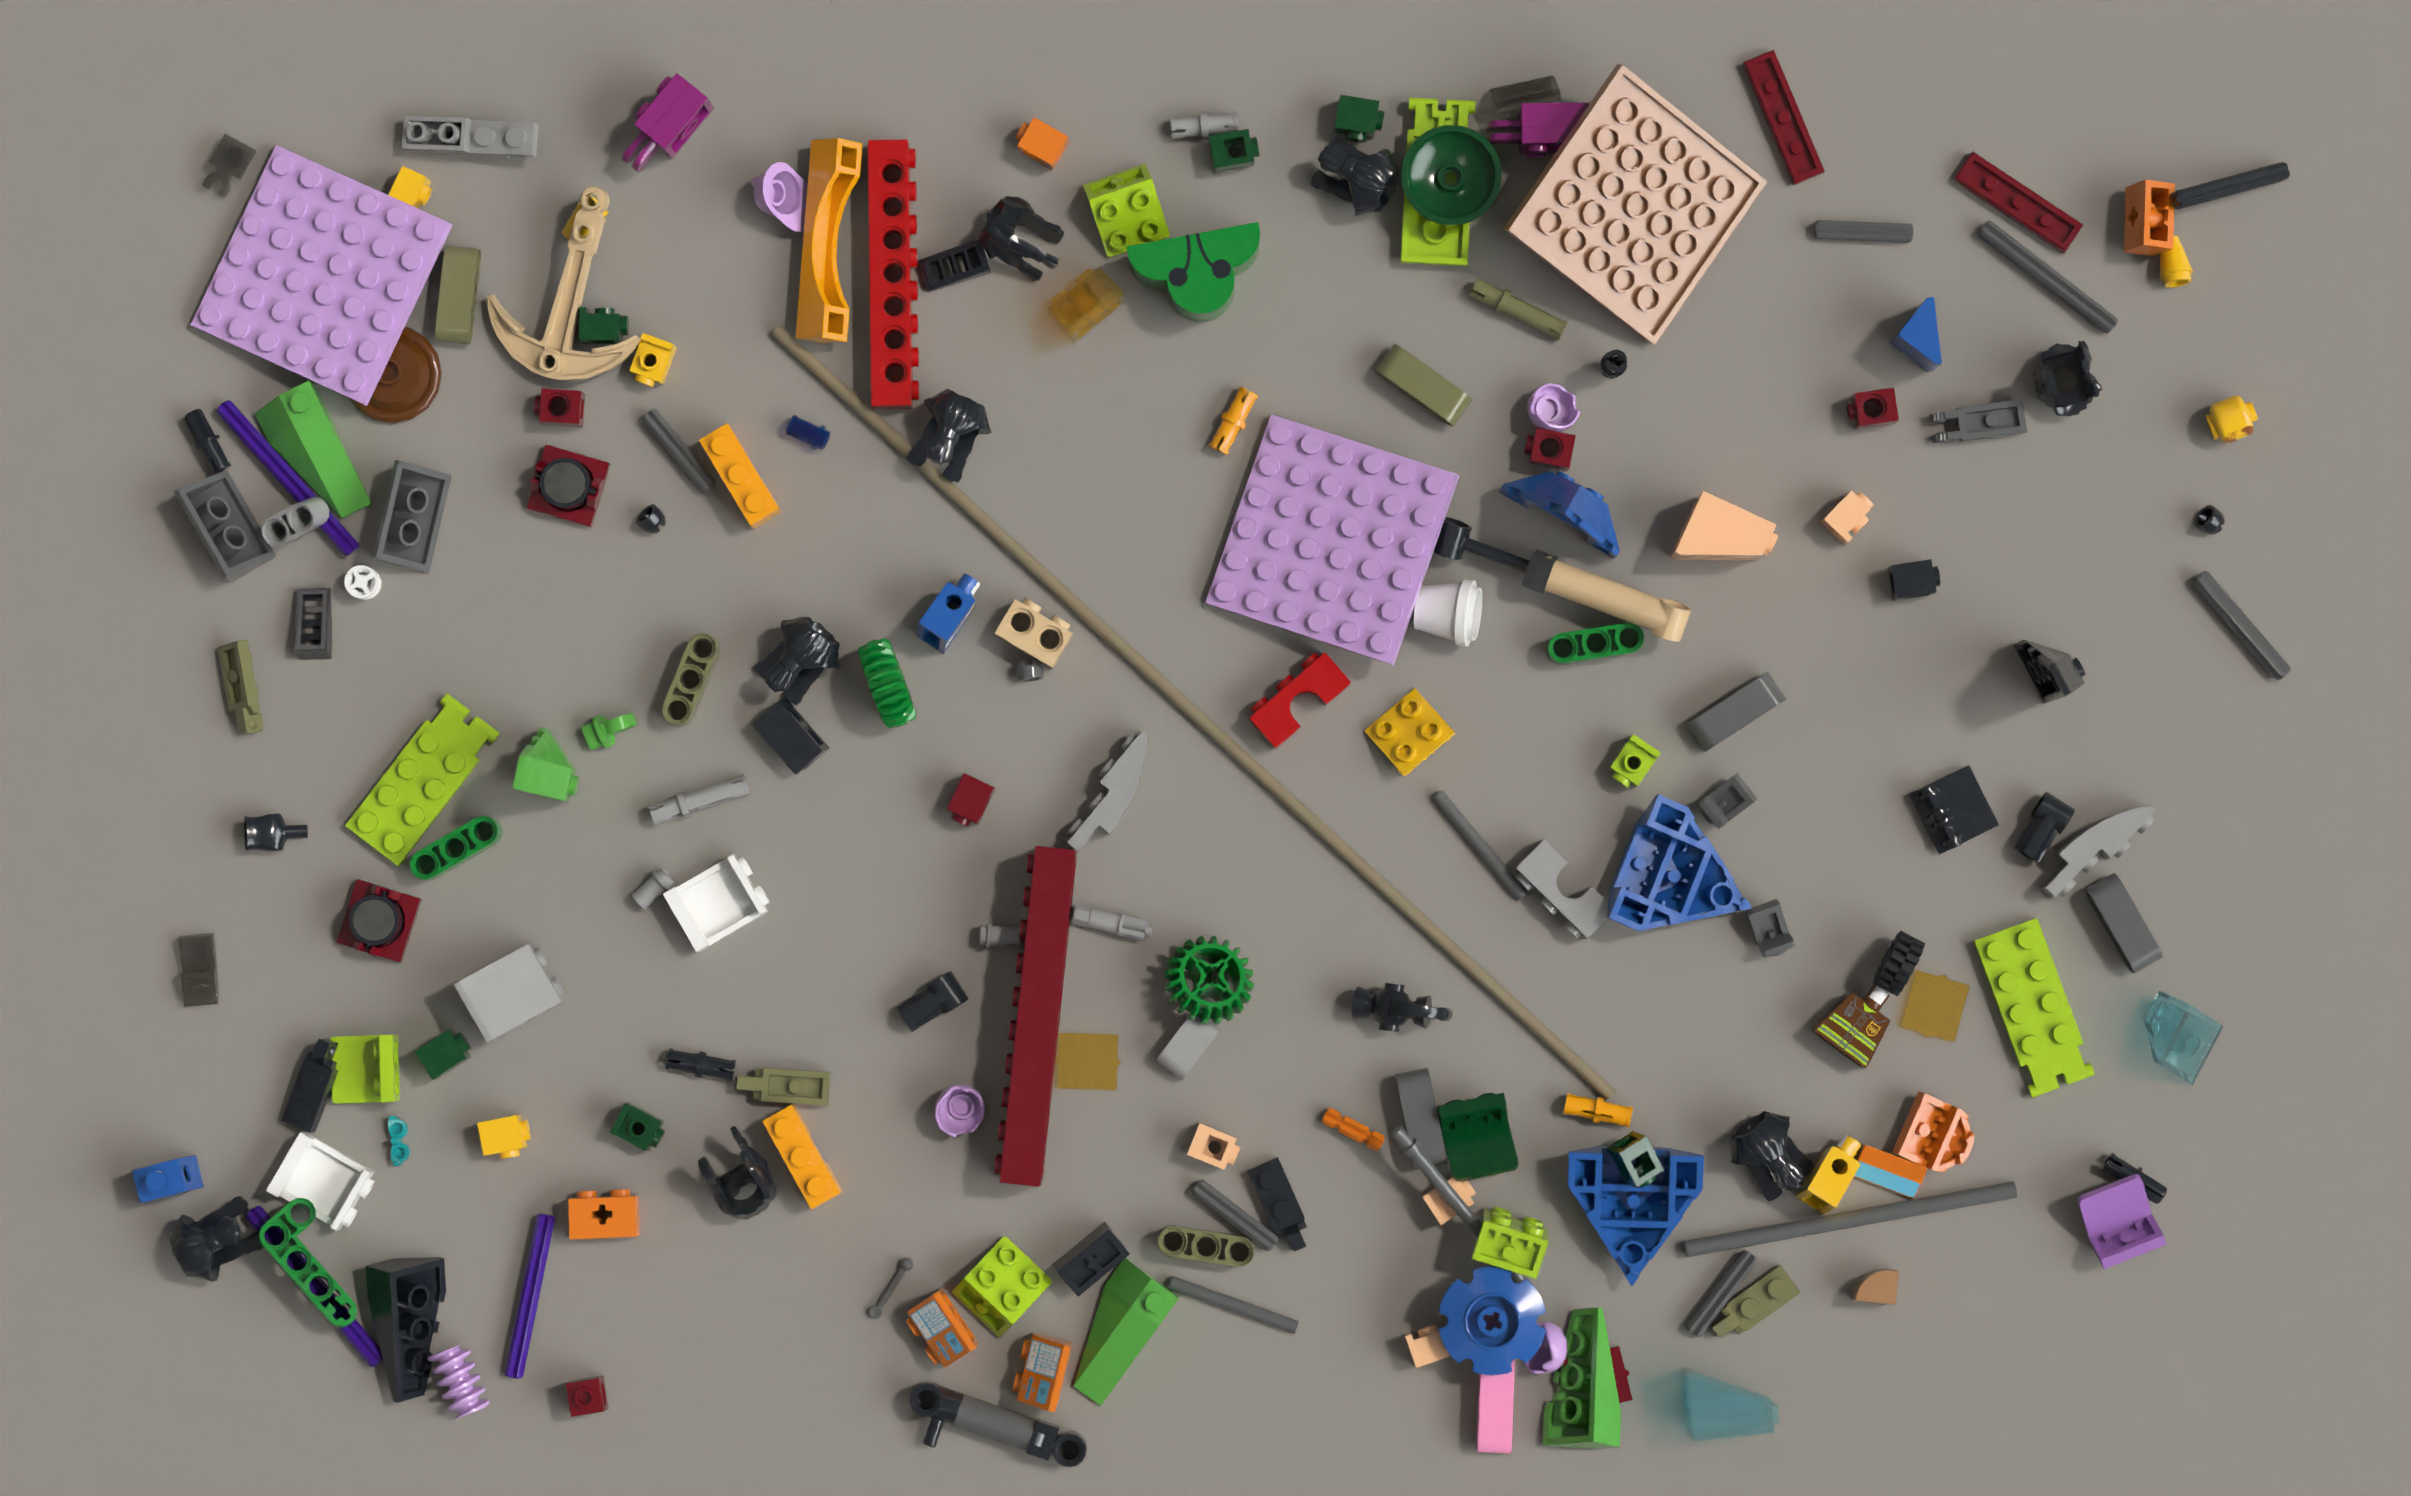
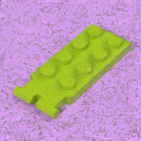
M1409 97L1408 111H1415L1414 129L1407 130L1406 153L1418 137L1433 128L1445 125H1458L1468 128V114H1475L1476 101L1446 99V111H1438V99ZM1449 173L1445 175L1444 180L1447 184L1452 185L1456 183L1457 178L1454 174ZM1404 194L1401 263L1467 267L1470 222L1457 226H1446L1431 222L1413 209Z
M448 693L439 703L444 708L435 720L430 722L426 719L345 825L397 866H401L481 760L476 755L486 742L489 741L493 744L501 734L478 716L473 719L470 725H467L464 721L471 710Z
M2034 918L1973 940L2019 1067L2026 1065L2033 1083L2027 1085L2031 1098L2060 1088L2056 1075L2061 1073L2066 1085L2094 1076L2095 1073L2091 1063L2084 1064L2078 1046L2084 1044L2038 919Z

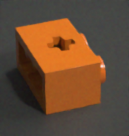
M2145 179L2126 187L2125 253L2155 256L2173 249L2174 207L2171 201V194L2175 192V183Z
M630 1189L610 1190V1196L597 1197L596 1190L576 1191L577 1198L568 1199L569 1240L640 1236L639 1195H630ZM602 1205H605L606 1210L612 1211V1217L607 1218L606 1223H603L602 1217H596V1211L601 1210Z

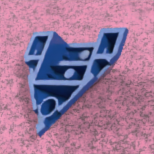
M1549 471L1503 484L1499 491L1502 495L1527 509L1531 503L1588 535L1587 544L1613 559L1618 555L1620 549L1609 508L1602 501L1604 496L1600 493L1575 483L1572 477L1561 471H1557L1556 474Z
M1656 794L1635 824L1611 883L1607 918L1635 931H1642L1753 908L1746 897L1743 898L1734 883V878L1707 836L1703 835L1694 821L1695 817L1690 809L1662 795Z
M1596 1146L1569 1151L1568 1187L1580 1203L1612 1257L1621 1268L1631 1287L1639 1278V1274L1649 1260H1652L1680 1222L1687 1208L1703 1190L1704 1155L1672 1148L1653 1147L1664 1170L1655 1176V1180L1651 1184L1639 1188L1625 1183L1612 1156L1606 1150L1609 1146Z

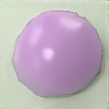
M1547 383L1537 387L1527 403V411L1531 422L1537 428L1556 432L1569 429L1580 415V410L1576 408V396L1557 384Z
M952 1085L944 1089L936 1099L934 1118L940 1130L949 1136L956 1137L960 1134L972 1133L978 1128L985 1118L986 1105L980 1092L969 1085Z
M1539 1322L1537 1325L1544 1327L1546 1330L1545 1336L1537 1353L1525 1364L1533 1374L1551 1373L1561 1367L1566 1359L1567 1340L1560 1327L1551 1322Z

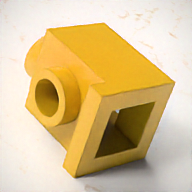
M642 333L641 341L629 371L636 375L634 381L653 388L655 382L661 385L664 384L677 347L670 342ZM649 355H654L657 359L656 364L652 367L645 365V359Z

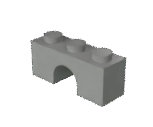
M1544 839L1514 868L1519 873L1515 878L1529 892L1534 888L1543 897L1539 902L1552 915L1558 911L1567 920L1563 926L1576 939L1581 935L1588 939L1608 919V902L1593 887H1590L1582 896L1575 899L1563 896L1557 888L1556 879L1559 872L1568 862Z

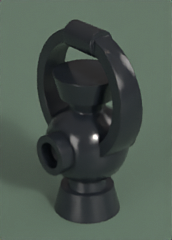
M1385 983L1384 989L1380 990L1375 996L1372 995L1371 991L1357 986L1352 1001L1353 1019L1368 1018L1370 1014H1373L1375 1020L1380 1023L1379 1030L1399 1032V1026L1405 1024L1409 1018L1413 1020L1414 1024L1426 1029L1430 1019L1449 1021L1453 1013L1449 1008L1432 1007L1430 995L1417 997L1416 1001H1411L1409 995L1404 992L1405 985Z

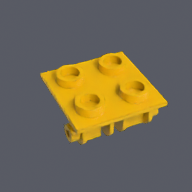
M1416 688L1364 730L1404 777L1408 773L1410 774L1415 767L1422 761H1425L1428 756L1434 754L1441 745L1449 741L1456 734Z

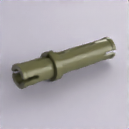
M1479 277L1477 278L1469 297L1489 305L1499 315L1504 313L1547 334L1557 341L1560 339L1567 321L1512 295V291L1507 288L1504 291Z

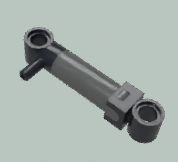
M932 1381L921 1382L910 1395V1404L914 1412L920 1416L931 1418L923 1441L926 1446L936 1447L943 1424L947 1423L1026 1451L1027 1454L1047 1461L1052 1453L1057 1462L1065 1467L1079 1465L1086 1456L1087 1443L1081 1434L1075 1431H1067L1059 1435L1060 1426L1039 1418L1038 1420L940 1386ZM931 1390L934 1392L937 1401L933 1407L926 1408L919 1403L918 1396L921 1391ZM1067 1440L1077 1442L1080 1448L1079 1454L1073 1458L1064 1456L1061 1452L1063 1442Z

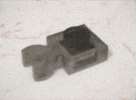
M224 134L209 162L217 167V169L205 177L203 186L210 189L212 183L219 180L222 182V188L218 194L226 197L231 189L229 180L232 176L241 180L256 150Z

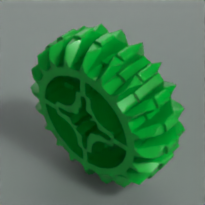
M886 638L875 639L859 647L860 662L884 725L888 728L900 727L914 720L916 710L890 641Z
M1203 935L1196 939V943L1190 939L1187 940L1183 945L1184 948L1177 947L1173 952L1175 957H1170L1166 963L1170 969H1166L1163 975L1165 979L1169 980L1164 986V991L1174 992L1169 998V1003L1179 1002L1178 1014L1187 1010L1190 1012L1188 1015L1189 1021H1193L1196 1016H1200L1201 1025H1206L1209 1018H1211L1214 1025L1220 1024L1222 1017L1227 1022L1232 1020L1234 1013L1240 1014L1243 1011V1004H1247L1251 999V995L1248 992L1254 988V983L1248 980L1253 976V970L1244 968L1249 962L1248 958L1239 959L1237 957L1240 953V947L1234 948L1233 951L1228 949L1229 939L1224 940L1222 945H1219L1216 935L1212 936L1208 943ZM1202 959H1210L1217 963L1209 964ZM1184 970L1189 972L1188 977L1193 981L1194 988L1192 991H1190L1186 984ZM1225 970L1231 976L1233 992L1228 988L1230 985L1224 978ZM1215 973H1217L1211 984L1206 983L1204 987L1201 988V985L1205 981L1204 979H1206L1207 977L1211 978ZM1202 997H1210V998H1212L1215 1002L1204 1001V1000H1202V999H1200V998H1202Z

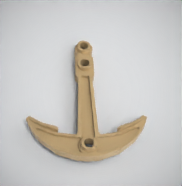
M588 187L581 194L580 203L582 209L575 216L568 242L569 254L542 340L524 333L526 328L504 309L494 294L487 296L492 326L496 336L511 357L532 372L547 378L557 380L593 378L614 369L625 361L641 341L635 335L614 345L592 348V353L575 351L572 347L579 318V307L582 305L592 256L597 253L605 222L602 213L607 210L610 203L608 193L599 187ZM591 194L597 196V203L594 206H590L588 203V198ZM586 226L589 234L583 239L580 236V229ZM550 355L555 359V364L551 368L546 365V358Z

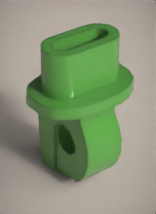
M633 713L624 714L609 721L601 715H596L593 717L592 722L582 726V731L591 750L602 746L608 749L615 743L616 734L638 724Z

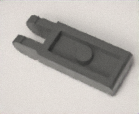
M2023 399L1958 407L1954 411L1929 415L1930 422L1943 423L1954 419L1957 421L1958 431L1938 432L1932 435L1933 443L1954 440L1963 442L2027 432Z

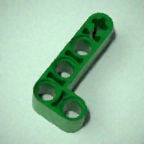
M296 1198L262 1226L258 1236L259 1243L328 1323L337 1328L347 1327L356 1318L357 1307L349 1295L297 1238L313 1223L316 1210L313 1203L308 1199ZM303 1205L308 1208L310 1216L306 1222L297 1223L291 1218L290 1212L294 1206ZM276 1227L282 1230L284 1234L282 1243L279 1245L267 1243L264 1236L267 1229ZM295 1252L301 1253L306 1258V1266L299 1271L292 1270L287 1265V1257ZM314 1278H323L328 1283V1292L323 1296L312 1294L309 1289L310 1281ZM334 1291L339 1294L338 1297L334 1298L338 1306L342 1307L346 1304L350 1308L347 1312L349 1319L346 1321L342 1317L338 1320L333 1317L336 1310L330 1303L326 1308L321 1305L322 1302L329 1299Z

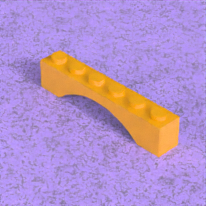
M840 138L811 140L795 339L816 343L847 342L849 307L843 296L838 277L837 239L844 207L860 177L863 143Z

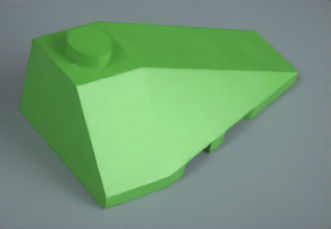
M307 381L278 395L255 413L269 444L342 519L373 504L315 384Z
M539 727L537 736L532 737L531 745H527L520 754L513 789L569 802L570 795L576 796L579 777L575 776V767L551 730Z
M1127 1258L1119 1264L1104 1286L1074 1383L1075 1388L1100 1406L1179 1299L1177 1294Z
M1603 1308L1574 1309L1565 1336L1567 1340L1566 1359L1569 1360L1567 1365L1563 1366L1562 1364L1560 1371H1555L1553 1382H1556L1552 1401H1547L1544 1409L1542 1445L1588 1449L1620 1447L1621 1410Z

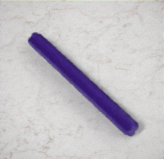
M227 400L217 408L218 415L297 503L311 497H317L231 401ZM329 511L327 522L320 526V528L344 555L349 556L357 550L359 543Z
M255 1206L246 1215V1219L257 1232H260L262 1226L271 1219L261 1206ZM276 1227L267 1229L264 1234L267 1243L270 1245H279L284 1240L282 1230ZM295 1252L287 1257V1265L292 1270L299 1271L306 1266V1259L301 1253ZM314 1278L310 1281L309 1289L312 1294L323 1296L328 1292V1285L322 1278ZM333 1292L329 1299L322 1302L321 1305L326 1308L330 1303L336 1310L333 1317L336 1320L342 1317L346 1321L349 1319L347 1316L348 1309L345 1306H338L334 1301V1298L337 1296ZM356 1319L347 1327L338 1328L369 1366L374 1367L383 1360L380 1347Z

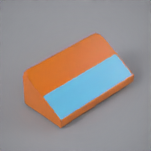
M1862 1144L1856 1159L1860 1163V1167L1854 1177L1914 1199L1928 1168Z

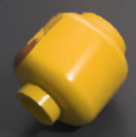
M2238 395L2213 403L2209 409L2210 414L2205 415L2214 440L2220 438L2225 444L2251 435L2254 430L2252 422L2258 420L2252 402L2245 403Z

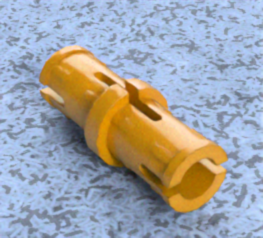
M1243 387L1238 388V392L1227 413L1223 412L1220 417L1223 421L1209 443L1211 448L1216 451L1219 448L1220 453L1228 455V451L1239 430H1244L1246 426L1244 421L1258 395L1251 391L1248 393L1247 389Z
M1567 1093L1563 1114L1592 1119V1123L1599 1124V1121L1629 1128L1633 1107L1605 1102L1602 1097H1597V1100Z

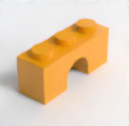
M728 423L699 440L753 529L782 513Z
M795 1104L762 1121L810 1209L843 1192L828 1163L824 1161L810 1135L811 1132Z

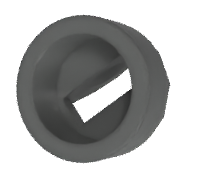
M1031 657V665H1026L1024 658L1018 662L1016 666L1018 682L1044 678L1043 667L1038 659Z

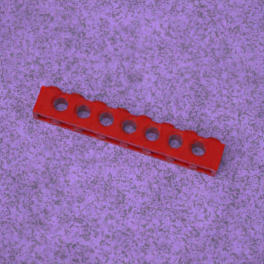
M908 139L868 140L871 406L873 409H913V400H919V380H913V367H919L918 347H912V334H918V314H912V301H918V282L912 281L911 268H917L918 265L917 248H911V235H917V215H911L910 202L917 200L916 181H910V168H916V148H910ZM892 167L900 169L902 175L899 181L888 183L883 179L887 169ZM895 200L902 204V210L898 215L888 216L884 213V207L889 201ZM896 233L902 236V244L897 249H888L885 247L884 241L888 235ZM893 266L903 270L902 278L895 283L888 282L885 279L887 269ZM894 299L900 300L904 305L902 312L896 316L888 315L885 312L886 304ZM891 333L902 334L904 336L902 346L898 349L888 348L886 346L888 335ZM900 366L904 369L902 380L899 382L887 380L886 373L890 367Z

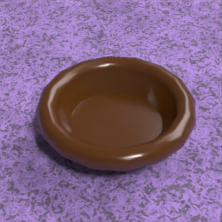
M404 327L368 405H363L353 399H350L358 411L374 421L394 424L412 420L428 409L439 392L442 371L438 353L426 337L412 328Z

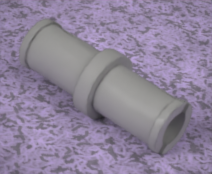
M1201 112L1200 116L1171 118L1172 138L1202 136L1203 139H1209L1210 135L1239 131L1238 113L1208 115L1207 112Z

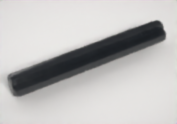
M2280 162L2177 190L2171 194V201L2175 209H2182L2284 181L2290 177L2288 165Z

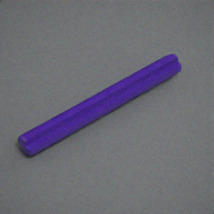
M540 1213L536 1216L505 1368V1376L521 1379L524 1375L555 1217L549 1214Z

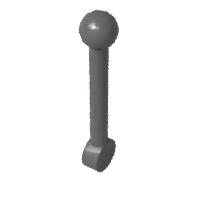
M903 1258L901 1260L900 1269L878 1303L869 1309L871 1318L877 1319L882 1315V1307L905 1272L912 1269L913 1261L910 1258Z

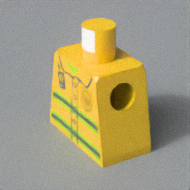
M1843 1135L1837 1147L1831 1146L1825 1149L1795 1197L1821 1214L1835 1209L1860 1167V1163L1854 1159V1156L1861 1144L1854 1138ZM1832 1165L1837 1168L1838 1174L1833 1171Z

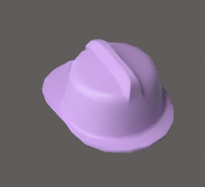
M776 162L770 165L765 173L751 180L750 183L754 188L755 203L761 211L775 216L792 231L804 232L808 183L787 163Z

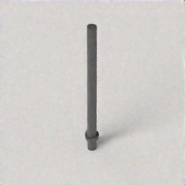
M1402 1126L1396 1127L1391 1132V1136L1401 1146V1153L1405 1157L1412 1159L1478 1239L1482 1222L1419 1148L1421 1145L1416 1138L1412 1139ZM1512 1272L1511 1279L1513 1282L1519 1283L1526 1278L1532 1284L1527 1276Z

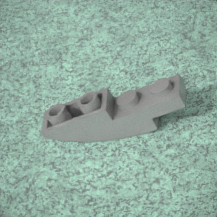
M404 116L402 149L489 158H510V156L536 157L539 124L535 122L471 120L463 117Z
M1141 731L1138 736L1133 732L1120 747L1125 752L1117 762L1111 758L1099 774L1103 776L1100 784L1109 790L1108 794L1105 796L1100 792L1088 807L1093 811L1085 821L1079 818L1067 832L1071 837L1067 843L1078 852L1099 826L1111 834L1128 809L1144 769L1148 735L1144 731Z
M2153 805L2129 809L2098 821L2080 832L2054 854L2063 865L2041 889L2050 898L2056 897L2058 894L2061 897L2065 896L2076 884L2073 878L2081 870L2086 873L2099 860L2096 856L2098 852L2106 859L2112 858L2113 855L2117 858L2123 855L2132 845L2129 841L2136 831L2142 834L2155 821L2151 815L2157 809Z

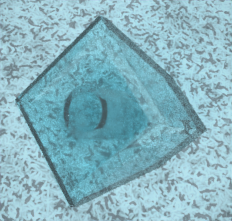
M2159 991L2155 1000L2151 1003L2144 1020L2153 1061L2183 1081L2193 1085L2223 1026L2192 1005Z

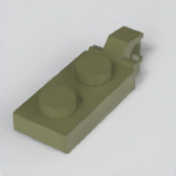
M238 640L219 646L218 653L229 712H234L236 716L239 735L263 731L262 714L258 706V688L255 684L252 654L249 650L248 640Z
M779 1068L755 1069V1077L737 1076L736 1089L754 1091L753 1099H761V1101L828 1106L831 1072Z
M1778 1265L1729 1300L1721 1310L1724 1317L1711 1327L1719 1338H1722L1733 1329L1739 1335L1751 1329L1801 1292L1784 1268Z

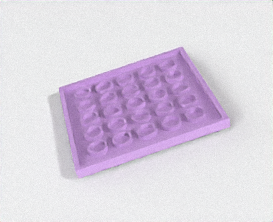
M276 145L191 325L367 406L453 225Z
M1271 414L1205 603L1394 666L1460 476L1450 471Z

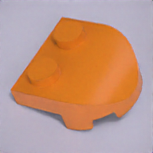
M1918 1091L1892 1153L1938 1172H1945L1946 1169L1955 1164L1960 1165L1969 1156L1974 1143V1133L1970 1131L1967 1120L1969 1117L1961 1109Z

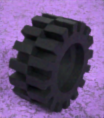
M1900 931L1895 939H1893L1890 948L1886 951V955L1883 957L1873 979V984L1898 996L1909 981V977L1913 974L1914 968L1923 953L1925 943Z

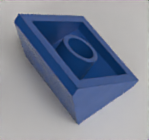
M1934 297L1926 298L1918 306L1890 342L1926 372L1934 371L1942 364Z

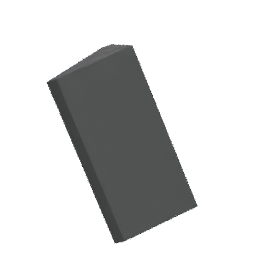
M395 460L372 558L379 562L424 572L430 571L452 475Z
M227 470L174 491L223 579L233 582L276 557L271 546L263 539L261 528Z

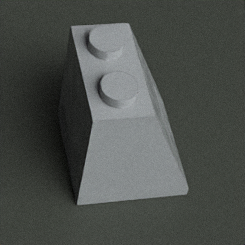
M527 944L454 984L487 1043L501 1040L565 1003L562 997L566 993L565 988L557 976L551 978L545 967L549 964V961L540 946L535 949L532 944Z

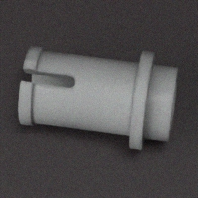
M662 867L658 871L653 870V876L631 894L635 901L645 910L662 893L672 889L671 885L675 883L671 875Z
M988 922L987 925H981L979 945H986V948H989L990 945L1020 948V927L991 926V922Z

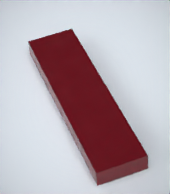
M1771 50L1743 62V68L1793 186L1824 174L1825 170L1775 51Z
M1973 151L1953 179L1954 182L2063 254L2083 227L2082 223Z

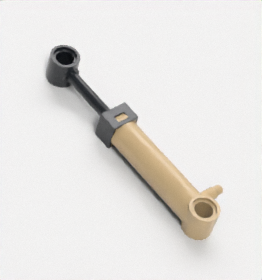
M1445 517L1434 549L1436 554L1454 560H1461L1464 551H1468L1524 572L1525 576L1521 586L1540 593L1550 592L1649 629L1651 633L1674 642L1681 641L1692 611L1687 605L1672 599L1652 596L1558 561L1559 557L1538 549L1532 554L1530 560L1524 559L1469 538L1472 530L1470 525L1454 518Z

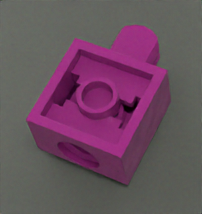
M678 73L673 78L667 76L656 90L658 96L651 104L646 102L635 115L637 121L634 125L640 134L624 152L622 160L625 163H630L637 156L632 165L636 172L641 171L658 150H661L670 159H673L714 109L708 97Z
M1522 103L1518 113V120H1492L1487 122V130L1518 131V133L1487 135V140L1491 144H1519V154H1526L1528 159L1546 158V153L1557 152L1589 106V103Z

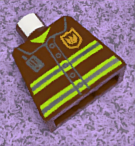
M1874 984L1863 999L1853 992H1849L1811 1031L1859 1067L1866 1069L1890 1023V1020L1879 1012L1890 996Z

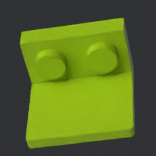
M1146 164L1083 185L1108 257L1127 252V246L1159 241L1170 236L1156 189Z
M398 1034L336 1036L331 1038L332 1041L339 1043L333 1057V1061L337 1062L336 1070H339L332 1087L333 1103L400 1101Z
M1493 1206L1492 1210L1484 1208L1482 1227L1472 1259L1537 1279L1549 1243L1548 1228L1543 1227L1544 1223L1532 1217L1525 1216L1524 1220L1511 1217L1512 1212L1501 1207Z
M1003 1236L951 1293L1000 1338L1052 1283V1279L1008 1237Z

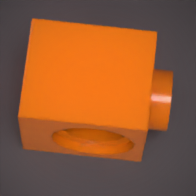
M1033 117L1030 124L1023 123L1015 138L1019 141L1017 145L1018 151L1051 170L1055 168L1069 143L1067 135Z

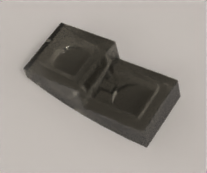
M214 933L180 936L178 938L182 964L180 977L184 1007L218 1004V972Z

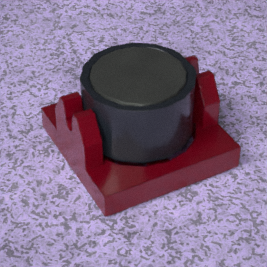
M545 444L541 461H538L536 464L535 475L531 479L530 490L532 491L527 509L592 528L611 464Z
M356 879L336 943L402 963L422 899Z

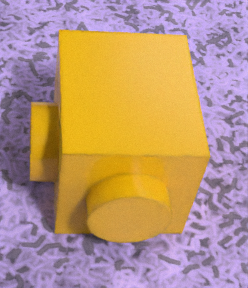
M521 1114L477 1123L483 1156L499 1153L500 1159L520 1156L519 1149L527 1147L526 1140H531L529 1123L527 1120L522 1121Z

